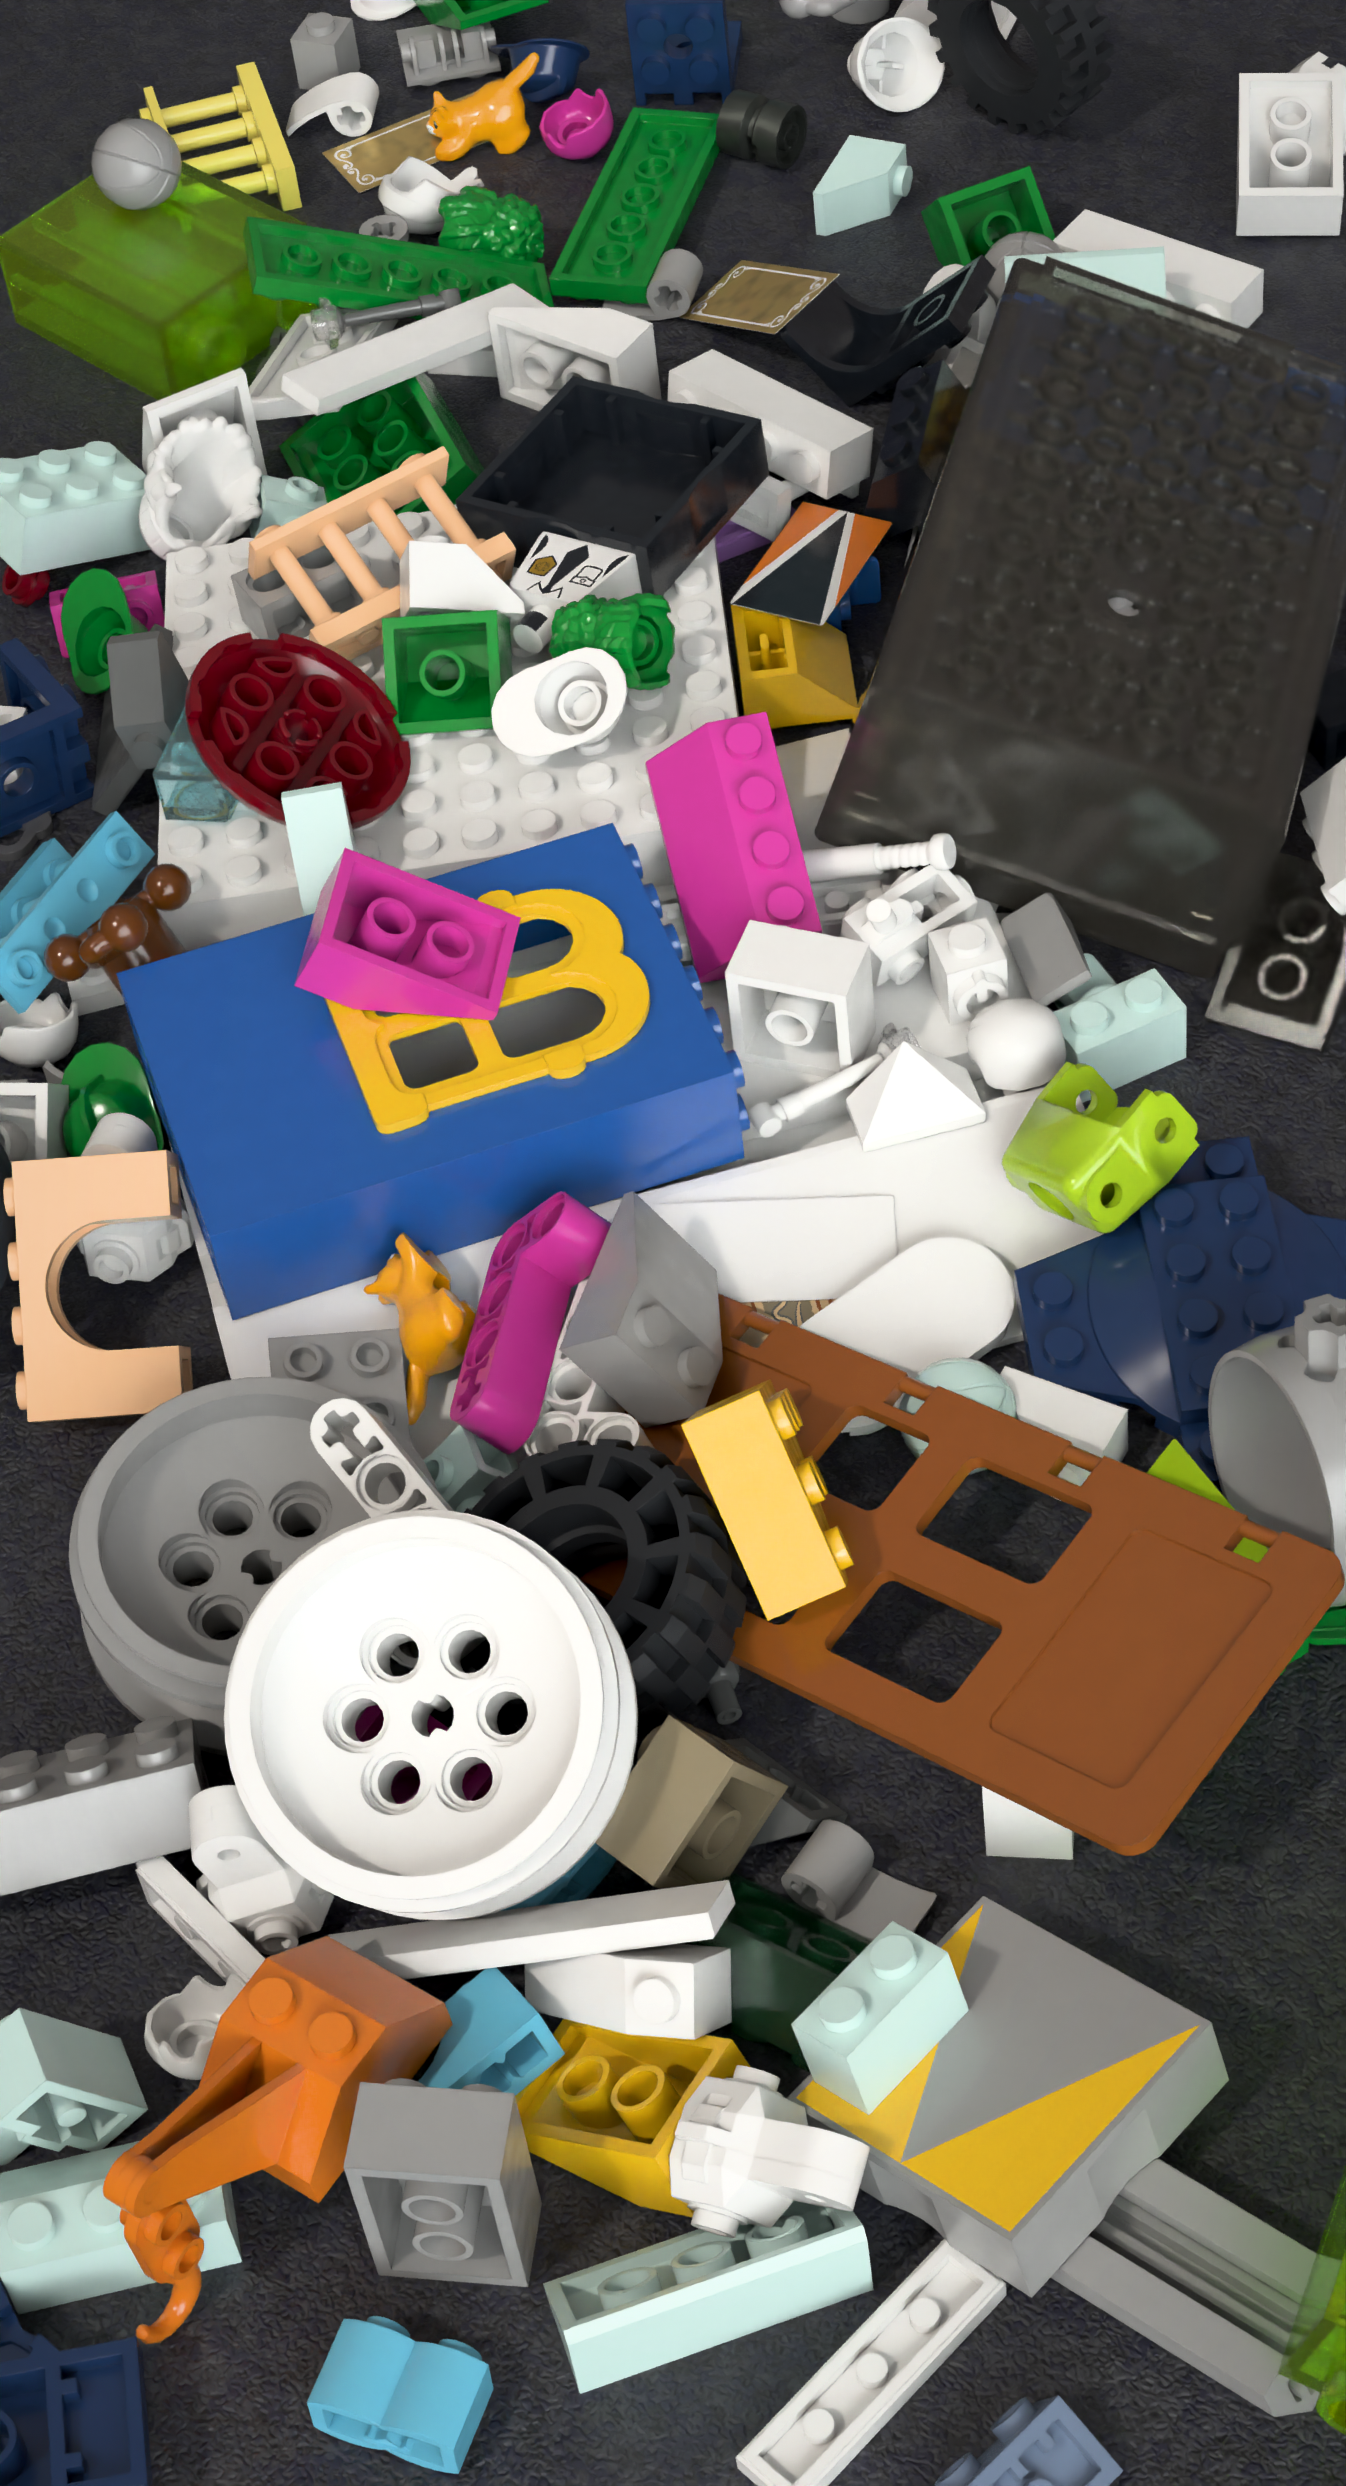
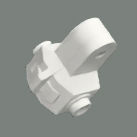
M111 1113L99 1120L81 1156L158 1151L153 1131L144 1121L126 1113ZM182 1198V1219L111 1224L96 1229L83 1237L77 1243V1246L84 1256L89 1276L99 1277L103 1281L112 1284L123 1283L126 1280L150 1282L174 1264L177 1256L190 1248L194 1242L189 1216Z
M236 1785L216 1786L196 1794L189 1802L188 1811L192 1861L203 1873L196 1881L197 1891L257 1951L263 1954L275 1955L297 1947L299 1937L320 1931L333 1901L334 1894L320 1888L300 1875L276 1853L251 1820L238 1794Z
M737 2065L733 2078L721 2079L706 2076L685 2103L669 2155L671 2196L687 2203V2207L694 2211L691 2220L692 2226L729 2238H735L739 2225L752 2224L771 2228L793 2201L843 2211H853L870 2147L850 2137L808 2126L805 2107L784 2098L782 2094L777 2092L780 2082L779 2077L756 2068Z

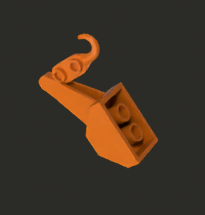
M324 1936L280 1952L264 1960L220 2017L198 2089L150 2134L124 2152L114 2162L105 2178L103 2195L107 2200L121 2208L120 2222L124 2225V2238L144 2274L160 2284H173V2290L164 2311L153 2324L149 2326L146 2324L139 2325L136 2328L137 2338L145 2344L159 2343L168 2338L184 2323L198 2299L202 2284L201 2270L198 2263L204 2251V2241L199 2237V2223L186 2199L254 2172L264 2170L319 2204L344 2171L343 2167L360 2082L385 2084L391 2079H412L452 2026V2021L444 2002L329 1936Z

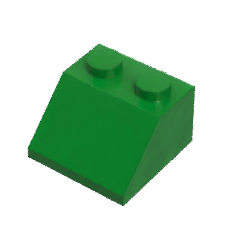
M1030 166L939 197L921 211L936 256L943 267L952 264L966 266L980 255L985 257L993 244L1002 237L1015 232L1031 231L1040 233L1052 241L1056 238Z
M498 610L382 618L386 697L397 712L393 722L399 735L493 730L491 710L496 694L506 681L513 676L510 619Z

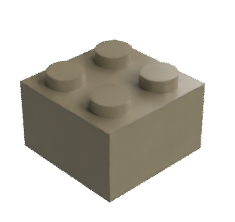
M668 1715L664 1723L654 1728L643 1740L638 1751V1762L629 1774L626 1788L616 1811L595 1843L649 1884L659 1889L728 1880L789 1786L725 1740Z

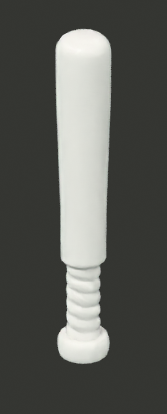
M948 833L934 834L930 841L906 843L904 845L897 844L884 847L880 843L802 849L810 883L879 875L891 868L917 867L931 864L936 870L942 871L953 868L956 861L955 842Z

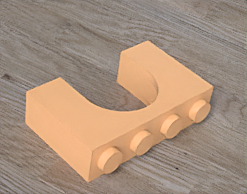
M167 1150L12 1162V1177L5 1178L3 1193L7 1215L15 1216L16 1242L9 1243L7 1257L10 1277L12 1281H19L20 1306L14 1307L12 1310V1333L15 1344L23 1345L24 1371H18L16 1375V1398L19 1409L27 1410L28 1422H54L146 1415L166 1401L193 1390L190 1347L177 1345L123 1350H106L97 1347L82 1338L70 1325L62 1309L59 1294L60 1275L65 1260L73 1247L87 1234L111 1224L182 1219L178 1154Z

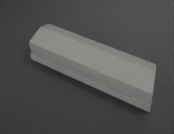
M1158 2158L1146 2165L1126 2183L1113 2200L1104 2219L1050 2277L1273 2417L1312 2411L1324 2394V2388L1333 2374L1336 2375L1346 2361V2271Z

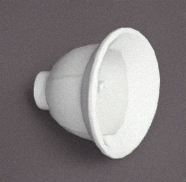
M895 17L877 23L855 44L847 60V69L855 85L876 106L892 112H908L921 107L936 94L943 80L945 62L939 63L935 52L941 49L940 42L936 37L930 36L929 29L924 24L905 17Z

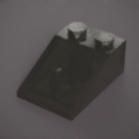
M1264 848L1204 1017L1207 1022L1323 1054L1346 1008V915H1340L1323 895L1321 886L1325 883L1324 875L1314 861Z

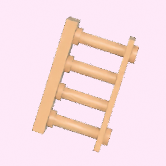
M442 446L426 455L424 453L412 455L398 469L283 526L272 525L265 528L254 540L249 542L248 573L253 580H256L277 570L315 625L310 629L309 640L338 653L350 661L383 644L382 618L400 617V584L392 589L388 587L382 588L346 537V534L373 521L396 555L401 559L408 542L414 541V539L397 517L394 510L421 497L451 541L456 544H467L503 582L512 578L516 548L505 532L488 540L476 537L442 489V486L446 484L449 453ZM324 545L363 599L362 604L342 614L332 611L297 560Z

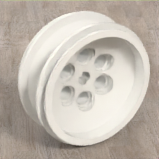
M410 1510L369 1518L341 1529L299 1556L280 1574L251 1614L238 1641L230 1666L225 1692V1744L230 1770L238 1794L251 1820L268 1844L300 1875L320 1888L347 1901L396 1916L419 1920L448 1921L495 1913L527 1900L564 1876L585 1856L601 1836L614 1815L626 1788L637 1742L638 1708L631 1664L615 1625L596 1596L558 1560L537 1543L519 1532L489 1519L447 1510ZM475 1638H487L491 1650L487 1664L477 1672L464 1673L460 1662L463 1648ZM415 1641L419 1650V1658L415 1668L406 1675L394 1676L390 1669V1657L393 1650L404 1642ZM523 1699L528 1709L526 1723L516 1733L502 1735L497 1726L499 1710L509 1700ZM379 1705L384 1717L382 1729L373 1739L360 1742L355 1732V1723L358 1715L369 1706ZM452 1705L454 1710L452 1726L447 1732L436 1728L430 1735L427 1728L430 1713L433 1709L445 1712ZM479 1763H487L493 1775L491 1788L483 1798L468 1801L462 1790L464 1775L472 1766ZM414 1766L420 1775L418 1793L412 1800L403 1804H397L391 1795L392 1780L398 1771L405 1767Z

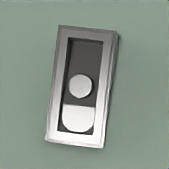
M1044 893L1001 920L1000 925L1005 940L1034 1001L1047 1006L1092 977L1073 923L1053 894Z

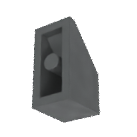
M162 631L111 636L106 645L113 724L115 731L138 770L189 764L195 751L185 715V696L189 680Z

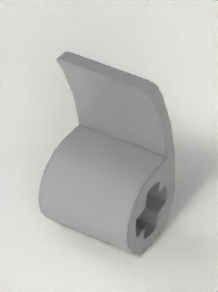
M680 248L670 249L660 258L646 293L648 304H624L620 301L605 300L602 308H611L645 321L679 317L688 311L703 276L702 263L696 255Z
M831 1819L823 1820L781 1877L782 1886L796 1903L829 1924L869 1943L892 1921L915 1933L934 1905L937 1896L933 1892L899 1881L873 1868L874 1852L869 1843L851 1827Z

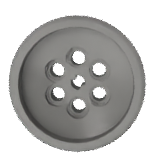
M246 1377L201 1386L180 1394L141 1417L117 1439L92 1472L80 1495L70 1531L69 1564L88 1651L105 1684L124 1707L142 1722L160 1716H173L176 1722L192 1718L200 1750L228 1757L224 1728L225 1692L233 1656L251 1614L280 1574L299 1556L341 1529L371 1518L314 1447L310 1436V1425L313 1415L323 1404L333 1399L346 1398L356 1401L383 1423L436 1488L425 1462L414 1446L397 1428L368 1406L335 1389L292 1378ZM348 1424L340 1431L345 1439L343 1444L359 1455L362 1460L373 1454L361 1444L354 1435V1427ZM391 1473L381 1481L377 1491L380 1504L392 1503L403 1494L406 1486L404 1473ZM235 1528L246 1530L242 1534L235 1536L224 1535L228 1530ZM300 1530H310L314 1532L312 1535L306 1537L296 1538L291 1536L293 1533ZM202 1578L208 1580L200 1586L190 1587L184 1585L192 1579ZM222 1631L237 1632L234 1637L227 1640L212 1638L215 1634ZM409 1641V1649L413 1658H419L416 1642ZM390 1657V1669L394 1676H403L411 1671ZM365 1708L363 1711L360 1712V1714L358 1715L356 1721L359 1719V1717L362 1715V1713L366 1710V1708Z

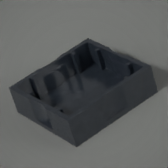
M573 376L532 419L529 427L520 439L503 453L499 454L455 500L457 510L478 539L488 540L502 532L506 533L516 548L513 567L519 568L538 537L545 531L635 554L642 594L651 593L663 596L768 477L769 469L762 422L759 418L697 404L664 401L636 390Z

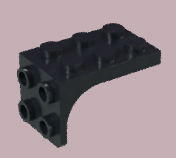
M980 255L914 301L902 307L891 309L876 308L861 303L847 294L833 280L780 329V334L790 349L850 408L874 391L878 395L885 393L895 384L900 375L909 368L924 367L934 356L935 352L944 345L948 349L958 345L972 328V325L969 323L972 314L987 300L989 293L986 291V288L996 269L983 255Z

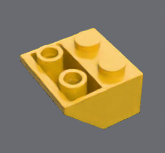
M731 605L744 716L767 712L771 729L859 718L848 641L845 633L827 622L820 626Z

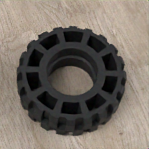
M598 1439L597 1445H591L587 1440L567 1442L558 1445L557 1451L546 1455L537 1452L518 1462V1469L505 1478L498 1476L482 1490L485 1495L473 1509L467 1508L464 1513L495 1521L519 1532L537 1543L578 1578H581L584 1574L601 1564L628 1558L623 1580L616 1594L604 1609L610 1616L622 1639L631 1664L638 1708L636 1745H638V1739L648 1735L654 1728L662 1725L668 1715L677 1718L676 1716L692 1702L697 1705L712 1688L709 1682L718 1668L722 1667L725 1669L735 1648V1641L733 1640L736 1627H742L747 1597L740 1591V1588L746 1586L747 1573L717 1506L681 1466H675L664 1453L649 1446L634 1447L630 1441L620 1439ZM487 1639L460 1661L464 1673L477 1672L487 1664L491 1654L490 1644ZM519 1698L509 1700L499 1710L497 1726L505 1735L516 1733L526 1723L528 1709L525 1701Z

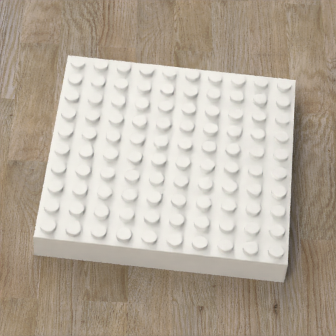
M431 511L421 513L404 512L397 515L414 541L423 536L434 535L445 537L450 540V543H453ZM373 521L346 534V537L382 588L388 587L392 589L400 584V559ZM714 537L663 595L671 608V613H667V616L675 627V654L668 664L667 672L670 674V683L661 689L656 688L649 691L645 689L640 691L627 687L628 693L624 709L611 733L598 742L577 745L553 755L533 758L516 754L501 743L494 729L400 736L401 741H409L411 765L406 786L394 805L383 816L353 830L358 853L420 878L428 879L613 823L623 844L633 843L637 850L643 870V878L641 879L643 885L652 883L654 887L674 884L645 763L705 723L739 717L716 538ZM242 538L233 543L203 548L192 546L178 552L166 553L164 628L173 631L172 651L188 680L200 659L217 643L229 637L249 632L253 639H259L242 621L231 575L248 568L249 542L254 540V538ZM513 567L512 578L504 582L508 587L519 568ZM510 633L513 676L524 669L553 659L548 650L550 648V641L540 652L530 653L522 649L516 643L513 633ZM382 644L350 660V662L371 678L386 695ZM196 749L189 764L160 768L158 865L174 864L181 867L188 874L191 881V894L188 901L181 908L175 911L158 910V912L187 952L304 916L287 826L257 814L235 798L227 809L211 817L192 818L179 811L177 800L186 788L201 781L216 780L213 776H210L209 770L203 773L195 771L199 765H205L201 761ZM200 766L197 770L200 771V772H202V771H204L203 768H206V767H205V766ZM205 783L190 789L183 796L181 805L190 814L207 815L222 809L228 803L230 793L219 783Z

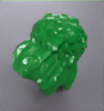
M476 185L463 187L460 190L459 196H446L441 199L438 212L442 216L444 224L438 238L440 247L537 262L538 259L543 257L545 250L543 243L544 230L541 213L536 204L531 206L529 201L524 198H518L513 193L505 195L504 198H499L495 191L480 188Z
M636 593L620 600L611 598L608 601L604 597L597 599L595 595H585L579 602L572 601L566 607L561 606L560 609L556 610L552 621L549 653L553 658H556L569 651L584 647L601 649L618 661L626 675V684L629 689L632 688L640 691L644 689L648 691L656 688L661 689L670 683V674L667 672L670 660L675 654V627L667 616V613H671L669 602L663 596L651 593Z

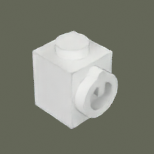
M987 916L927 932L931 985L950 1026L966 1021L972 1022L977 1013L999 1000L1009 999L1007 958Z

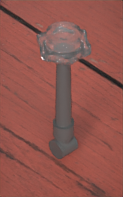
M452 288L439 292L438 296L434 294L418 296L416 300L343 314L338 307L331 304L329 299L319 298V309L311 310L310 313L311 324L316 341L325 340L329 349L333 350L339 346V340L343 336L346 327L417 315L427 317L459 305L462 301L459 289Z

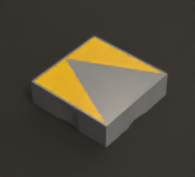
M982 1896L936 1944V1946L947 1951L950 1956L969 2011L870 2115H867L815 2083L811 2074L786 2099L805 2107L808 2126L850 2137L870 2147L860 2189L886 2205L897 2207L921 2218L935 2228L951 2247L1032 2298L1104 2219L1113 2200L1126 2183L1146 2165L1164 2153L1229 2081V2077L1212 2022L987 1897Z

